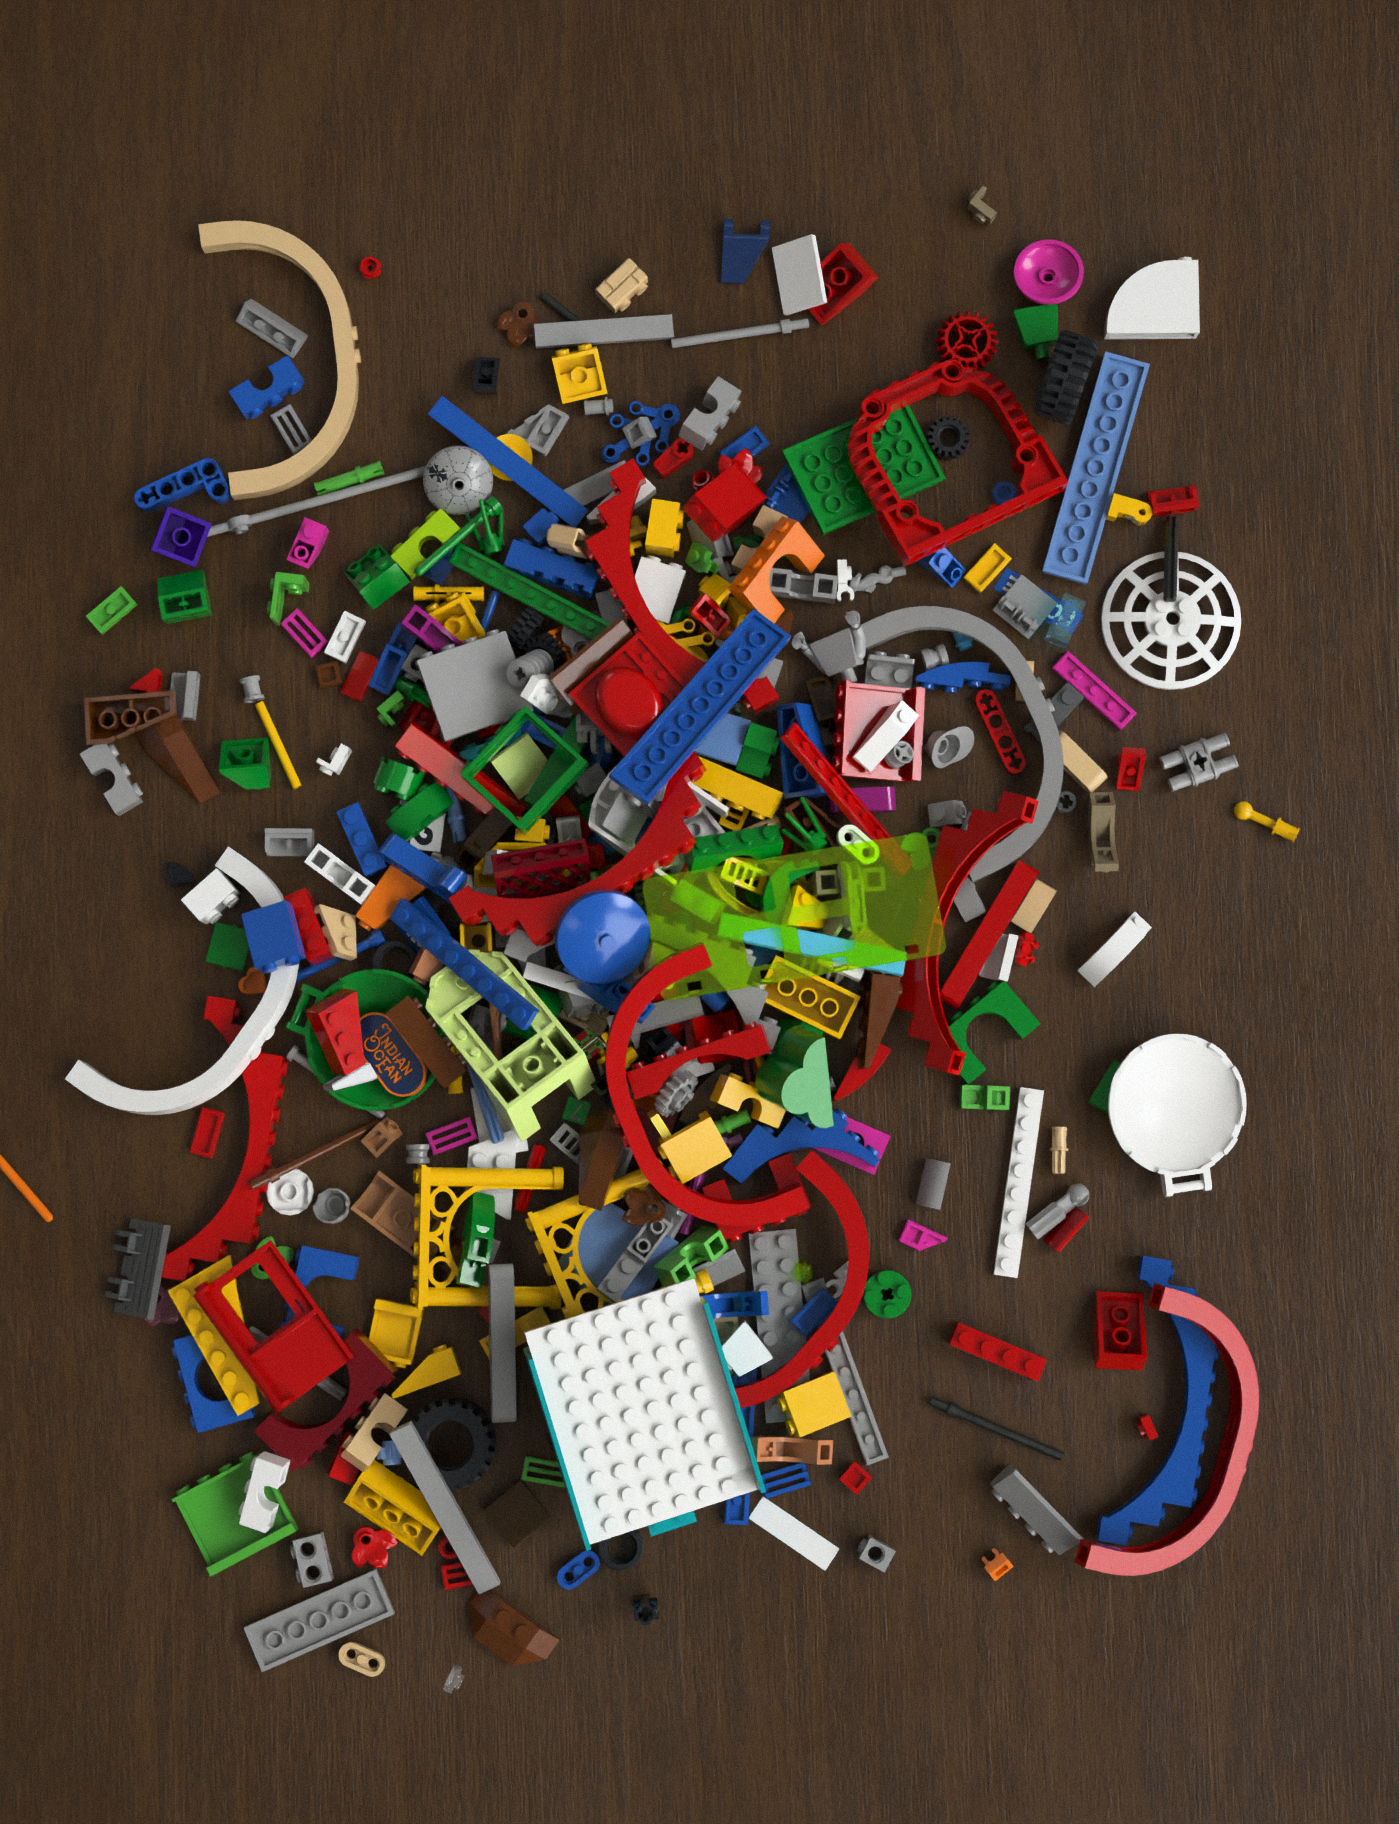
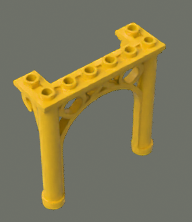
M638 1169L614 1179L604 1206L624 1198V1193L628 1190L645 1189L650 1182L642 1170ZM579 1194L535 1213H532V1211L528 1212L529 1218L525 1219L530 1233L535 1231L538 1240L534 1241L539 1255L544 1253L547 1262L543 1263L547 1275L548 1277L553 1275L556 1284L552 1287L557 1299L563 1298L565 1307L561 1309L565 1318L585 1313L580 1304V1297L587 1292L599 1297L598 1308L603 1307L604 1301L613 1304L612 1301L596 1290L597 1288L586 1276L580 1262L578 1252L580 1231L586 1219L596 1209L579 1205ZM583 1213L575 1229L561 1223ZM552 1226L549 1236H547L545 1229ZM559 1228H564L573 1235L571 1245L566 1249L557 1247L553 1238L554 1232ZM554 1250L561 1254L569 1253L572 1250L573 1256L569 1257V1265L564 1271H561ZM574 1264L579 1275L571 1273L574 1269ZM706 1269L697 1271L694 1279L699 1294L713 1291L714 1287ZM566 1279H574L580 1285L584 1283L588 1288L578 1291L574 1301Z
M417 1164V1169H413V1183L417 1184V1188H419V1193H415L414 1206L418 1208V1217H414V1232H418V1241L413 1243V1255L417 1256V1265H413V1280H417V1282H415L414 1288H410V1302L417 1309H423V1307L428 1306L489 1307L488 1286L482 1285V1288L479 1289L474 1287H446L455 1276H458L459 1271L453 1260L449 1244L450 1226L455 1212L466 1198L484 1189L563 1190V1167H552V1169L428 1167L425 1164ZM431 1186H437V1188H435V1189L430 1193V1187H431ZM448 1187L470 1188L457 1198ZM444 1191L449 1194L453 1204L446 1212L441 1213L435 1209V1196L439 1192ZM430 1210L437 1217H446L445 1221H440L438 1228L432 1232H429ZM442 1234V1240L439 1239L437 1236ZM429 1241L436 1243L439 1247V1252L444 1251L445 1257L436 1256L429 1262ZM438 1261L446 1262L451 1269L447 1279L442 1282H438L433 1278V1266ZM428 1279L435 1287H428ZM553 1285L514 1286L515 1307H549L550 1309H560L561 1298L557 1299L552 1287Z

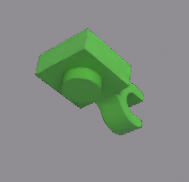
M692 542L685 563L699 573H708L710 570L717 574L720 567L718 563L710 559L713 553L700 542Z

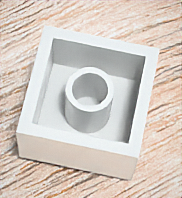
M216 868L183 897L181 901L199 921L205 924L209 922L213 924L221 918V912L227 906L232 908L239 902V896L242 893L222 871Z

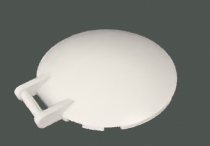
M1167 1034L1140 1044L1121 1062L1112 1079L1109 1090L1108 1115L1113 1133L1127 1155L1142 1167L1160 1174L1162 1191L1165 1197L1173 1196L1174 1193L1200 1189L1209 1191L1212 1190L1210 1167L1214 1166L1217 1161L1229 1153L1237 1142L1238 1134L1242 1125H1244L1247 1105L1246 1093L1238 1069L1219 1047L1197 1036ZM1193 1174L1200 1175V1180L1172 1184V1178Z

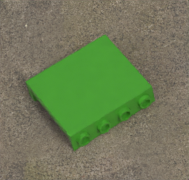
M251 1451L239 1458L241 1463L235 1466L229 1463L219 1468L220 1474L212 1478L208 1474L198 1479L199 1485L191 1489L187 1485L176 1491L177 1496L171 1499L172 1502L176 1501L207 1562L208 1567L206 1569L210 1577L299 1529L279 1489L270 1486H264V1494L268 1500L279 1504L273 1527L266 1533L239 1524L241 1515L238 1514L239 1508L247 1493H244L247 1481L251 1479L253 1472L250 1471V1466L254 1457H258L260 1453L253 1455Z

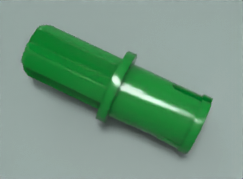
M404 676L396 680L395 689L408 696L410 701H418L427 708L432 707L427 692L423 690L420 684H415Z

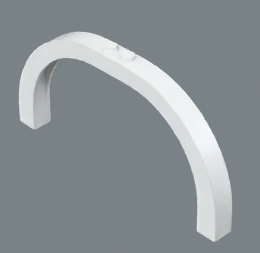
M227 847L215 864L217 868L244 886L254 896L261 908L284 901V896L276 884L261 869L230 847ZM299 964L294 966L282 965L277 967L276 971L271 972L262 1000L228 1050L209 1070L188 1083L158 1091L134 1090L116 1084L81 1060L76 1062L65 1080L91 1098L130 1113L162 1115L180 1112L200 1105L226 1089L241 1075L251 1060L258 1057L261 1052L260 1047L265 1040H269L274 1034V1027L285 1012L291 999Z

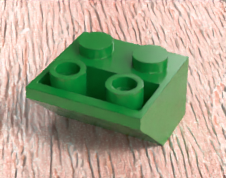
M380 544L369 549L363 557L351 563L343 571L348 580L373 610L410 582L397 563Z
M204 570L157 578L162 620L166 624L212 615Z

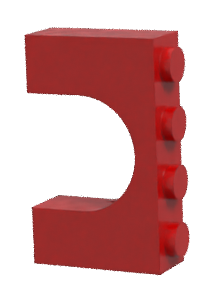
M791 1153L768 1161L778 1191L799 1182L810 1207V1201ZM724 1179L702 1187L704 1194L707 1196L732 1200ZM804 1210L800 1213L795 1214L794 1216L797 1217L802 1214H805L808 1212V1210ZM784 1218V1219H781V1220L772 1222V1225L774 1226V1225H777V1224H779V1223H782V1222L786 1221V1219ZM717 1224L724 1239H728L729 1243L741 1239V1234L750 1231L751 1234L764 1230V1224L754 1226Z

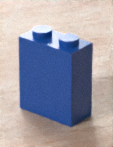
M284 900L241 914L254 967L263 973H271L276 971L279 966H294L300 963L299 960L306 958L294 908L291 903Z

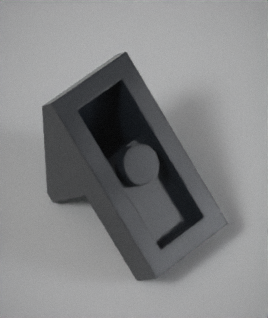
M477 357L473 380V391L476 394L498 395L500 358Z

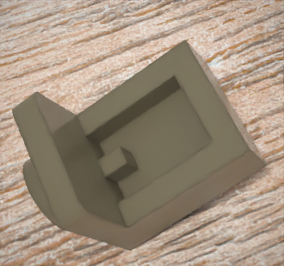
M983 185L979 191L975 189L969 196L968 201L970 202L967 210L973 213L976 221L990 226L997 212L981 200L987 190Z

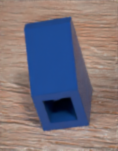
M946 548L917 560L925 570L952 589L966 571Z

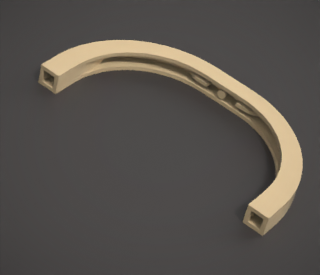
M221 221L198 224L201 247L204 253L247 249L280 256L298 266L316 283L329 307L338 382L335 402L325 425L304 449L287 460L269 467L228 473L230 493L234 500L272 495L287 490L316 473L335 454L347 435L358 401L359 378L357 363H361L360 350L355 349L354 340H358L357 326L352 325L346 298L329 266L318 253L294 235L279 228L252 221Z

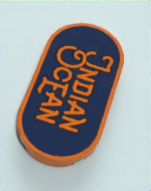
M372 1012L362 1016L360 1024L365 1062L371 1064L378 1080L389 1093L399 1097L417 1094L424 1087L427 1080L426 1064L386 1014Z

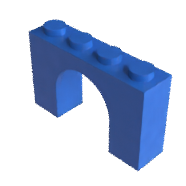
M302 1245L301 1250L297 1249L294 1263L298 1264L295 1275L305 1289L314 1278L321 1275L355 1280L360 1256ZM285 1302L284 1308L288 1310L286 1320L282 1319L280 1328L295 1316L294 1311L287 1302ZM330 1323L343 1340L345 1326Z
M190 1335L173 1340L174 1345L171 1346L174 1359L179 1360L178 1376L181 1383H185L187 1390L184 1392V1398L187 1406L191 1405L193 1414L190 1415V1421L193 1429L197 1428V1432L200 1433L257 1416L254 1407L237 1416L228 1399L217 1400L207 1396L198 1383V1370L205 1357L194 1337Z

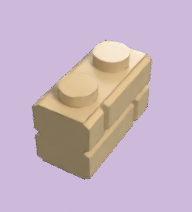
M627 258L595 289L597 297L613 313H616L618 310L622 312L630 305V299L635 294L639 296L647 289L648 277L630 258Z

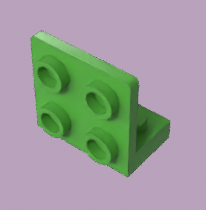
M276 572L275 578H271L270 592H273L272 601H268L267 615H270V619L275 625L281 626L285 590H288V593L293 595H302V592H309L310 583L304 575Z

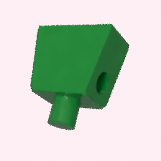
M1041 305L1014 310L1012 321L1023 350L1034 349L1037 361L1049 359L1048 347L1055 346L1058 339V305Z

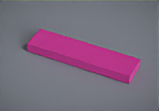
M1069 651L1051 668L1064 681L1069 682L1085 697L1084 699L1118 730L1121 731L1136 715V712Z

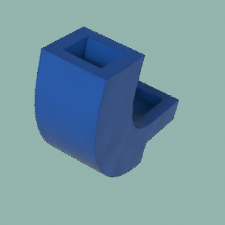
M741 1291L699 1295L709 1303L713 1318L769 1315L767 1291Z

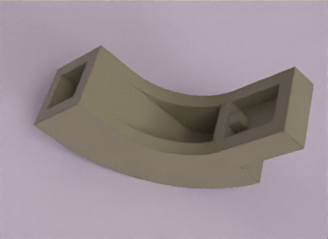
M1113 792L1089 793V850L1091 865H1094L1095 872L1118 871L1119 869L1115 846L1114 823L1116 804Z

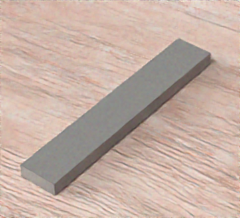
M672 314L534 324L536 349L579 346L586 343L596 345L674 339Z

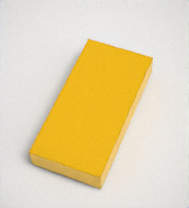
M994 543L963 579L977 592L981 593L1012 558Z

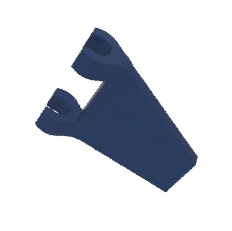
M724 219L721 283H745L769 241L770 221H761L760 235L734 234L733 219Z

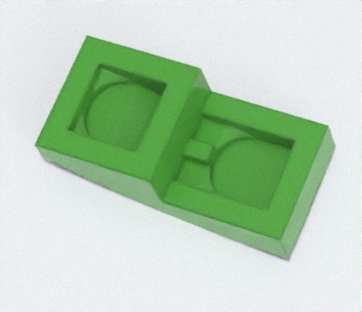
M959 1085V1108L1009 1110L1010 1087Z

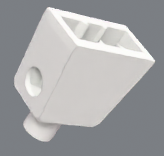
M745 1320L721 1345L729 1371L733 1369L739 1377L773 1358L772 1354Z

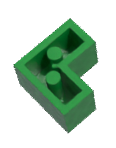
M750 722L735 772L762 781L763 776L768 777L772 764L768 763L771 754L776 755L780 738H777V731Z

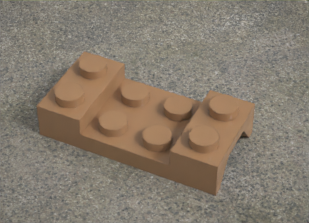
M378 1171L371 1184L350 1209L417 1259V1256L413 1255V1243L418 1241V1232H414V1217H418V1208L414 1206V1196L385 1173ZM431 1210L429 1232L436 1230L440 1221H445L444 1218L435 1216ZM451 1224V1226H450L449 1236L451 1235V1233H452V1232L454 1231V1229L456 1228V1227L453 1226L452 1224ZM442 1234L437 1236L439 1239L442 1240ZM429 1241V1262L439 1251L437 1244Z

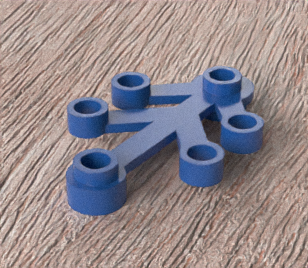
M639 401L632 402L629 406L632 416L645 415L653 417L655 419L650 423L654 431L661 427L660 439L655 443V450L657 453L663 454L669 448L670 429L680 419L678 408L672 404H664L657 409L643 406ZM637 405L641 409L639 412H633L632 407ZM669 411L673 416L667 419L664 417L665 412ZM614 414L610 418V425L614 429H620L634 420L624 419L622 415ZM615 418H619L621 420V423L619 425L613 424V420ZM627 438L616 445L608 444L602 449L601 455L605 463L612 465L619 461L620 453L631 447ZM651 441L642 444L640 452L636 455V463L640 467H646L650 462L649 450ZM664 443L667 447L665 450H659L658 445ZM608 450H614L615 455L609 457L606 455V452ZM640 456H645L647 461L641 463L638 459Z

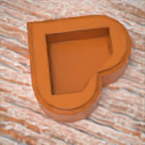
M251 967L248 969L246 977L240 979L238 984L239 990L248 995L265 993L267 989L265 973L257 970L255 967Z

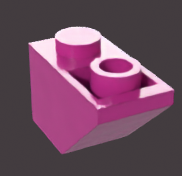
M305 517L286 560L309 569L320 554L329 534L327 526Z

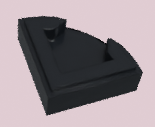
M167 862L170 886L194 883L193 876L187 868L175 862Z

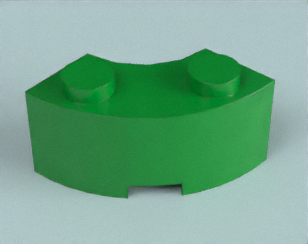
M437 782L430 786L426 783L417 790L416 796L403 806L399 804L390 811L392 816L386 821V824L394 834L405 841H409L418 836L435 820L442 817L455 802Z

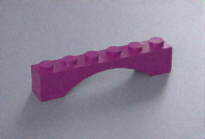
M416 604L399 625L436 654L442 652V647L454 644L455 647L464 645L463 642Z

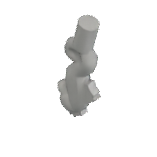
M885 565L880 567L879 574L871 573L861 580L862 575L857 573L850 580L849 587L854 592L865 590V592L872 593L876 583L888 584L894 577L906 575V569L904 566L891 568Z

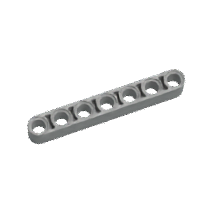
M513 1263L488 1265L492 1423L516 1422Z

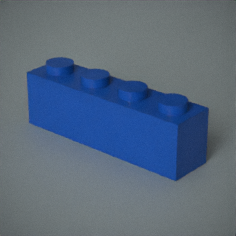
M520 538L519 541L513 539L504 563L506 568L524 577L592 601L601 578L596 570L598 566L589 562H585V565L576 562V558L567 554L561 557L554 554L555 551L548 547L542 546L539 549L532 546L533 543L526 539Z

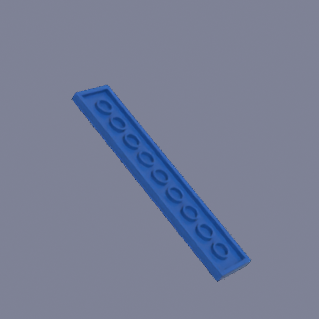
M753 608L614 768L609 778L648 806L788 643L791 635Z

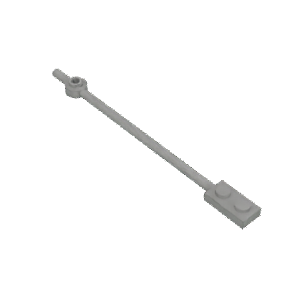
M426 466L253 515L236 516L227 522L211 526L207 537L227 531H235V534L246 533L252 524L423 476Z

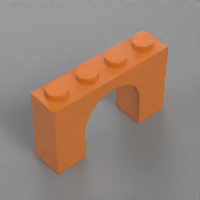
M783 516L776 522L773 529L728 588L748 613L754 608L774 624L785 610L774 597L769 587V575L774 563L781 556L785 555L796 569L812 574L825 556L797 520Z

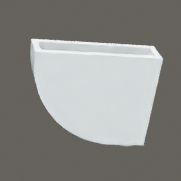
M1180 257L1178 260L1157 262L1140 269L1128 278L1116 293L1109 307L1104 326V339H1196L1200 333L1198 260H1192L1191 257Z

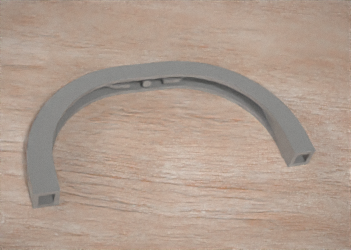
M939 606L908 607L891 611L861 624L866 637L867 651L893 638L915 631H949L967 636L986 646L1005 664L1012 674L1035 722L1043 746L1044 772L1040 791L1036 799L1039 802L1033 823H1026L1020 826L1007 838L994 845L982 856L969 874L972 881L976 882L1007 867L1031 848L1042 835L1057 807L1062 788L1064 768L1062 744L1058 728L1051 713L1055 709L1050 698L1045 699L1041 692L1045 687L1040 676L1035 678L1026 659L1003 633L984 620L963 611Z

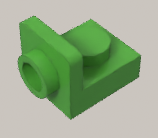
M398 690L376 708L380 713L377 716L385 727L390 724L393 729L397 725L390 718L389 714L399 712L404 707L403 702L406 701Z

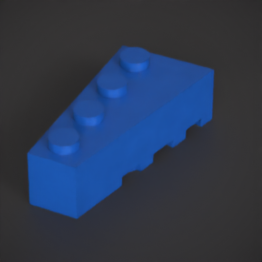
M795 702L777 706L779 738L789 725L795 722L829 762L812 704ZM780 739L784 799L799 800L802 796L807 799L828 796Z

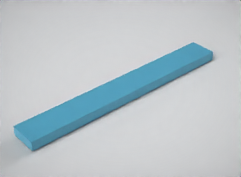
M727 913L721 914L717 937L900 977L903 976L907 952Z

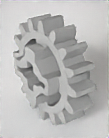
M687 1070L684 1072L680 1071L677 1077L675 1075L670 1077L668 1082L658 1092L659 1096L656 1097L657 1102L654 1104L655 1110L665 1117L672 1116L675 1111L683 1110L684 1106L694 1096L693 1092L697 1089L695 1086L698 1084V1078Z

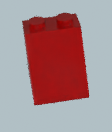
M735 463L697 491L682 509L713 543L741 527L767 497Z

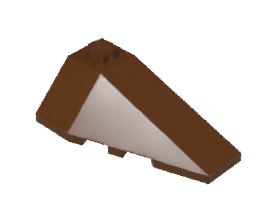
M176 711L177 715L138 731L136 734L146 753L200 804L221 793L178 711Z
M612 1111L588 1115L580 1134L579 1205L602 1211L626 1149L620 1136L625 1133L621 1125L616 1126L611 1114L614 1113Z

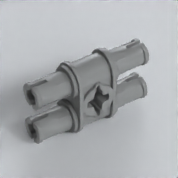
M1226 733L1209 739L1201 737L1196 742L1185 746L1180 745L1177 751L1159 757L1163 770L1182 763L1187 768L1186 772L1167 779L1172 792L1190 785L1197 787L1198 784L1213 778L1216 780L1220 776L1219 774L1238 767L1234 754L1216 761L1211 758V752L1230 745ZM1197 758L1203 759L1204 763L1201 764V768L1199 765H1194V761Z

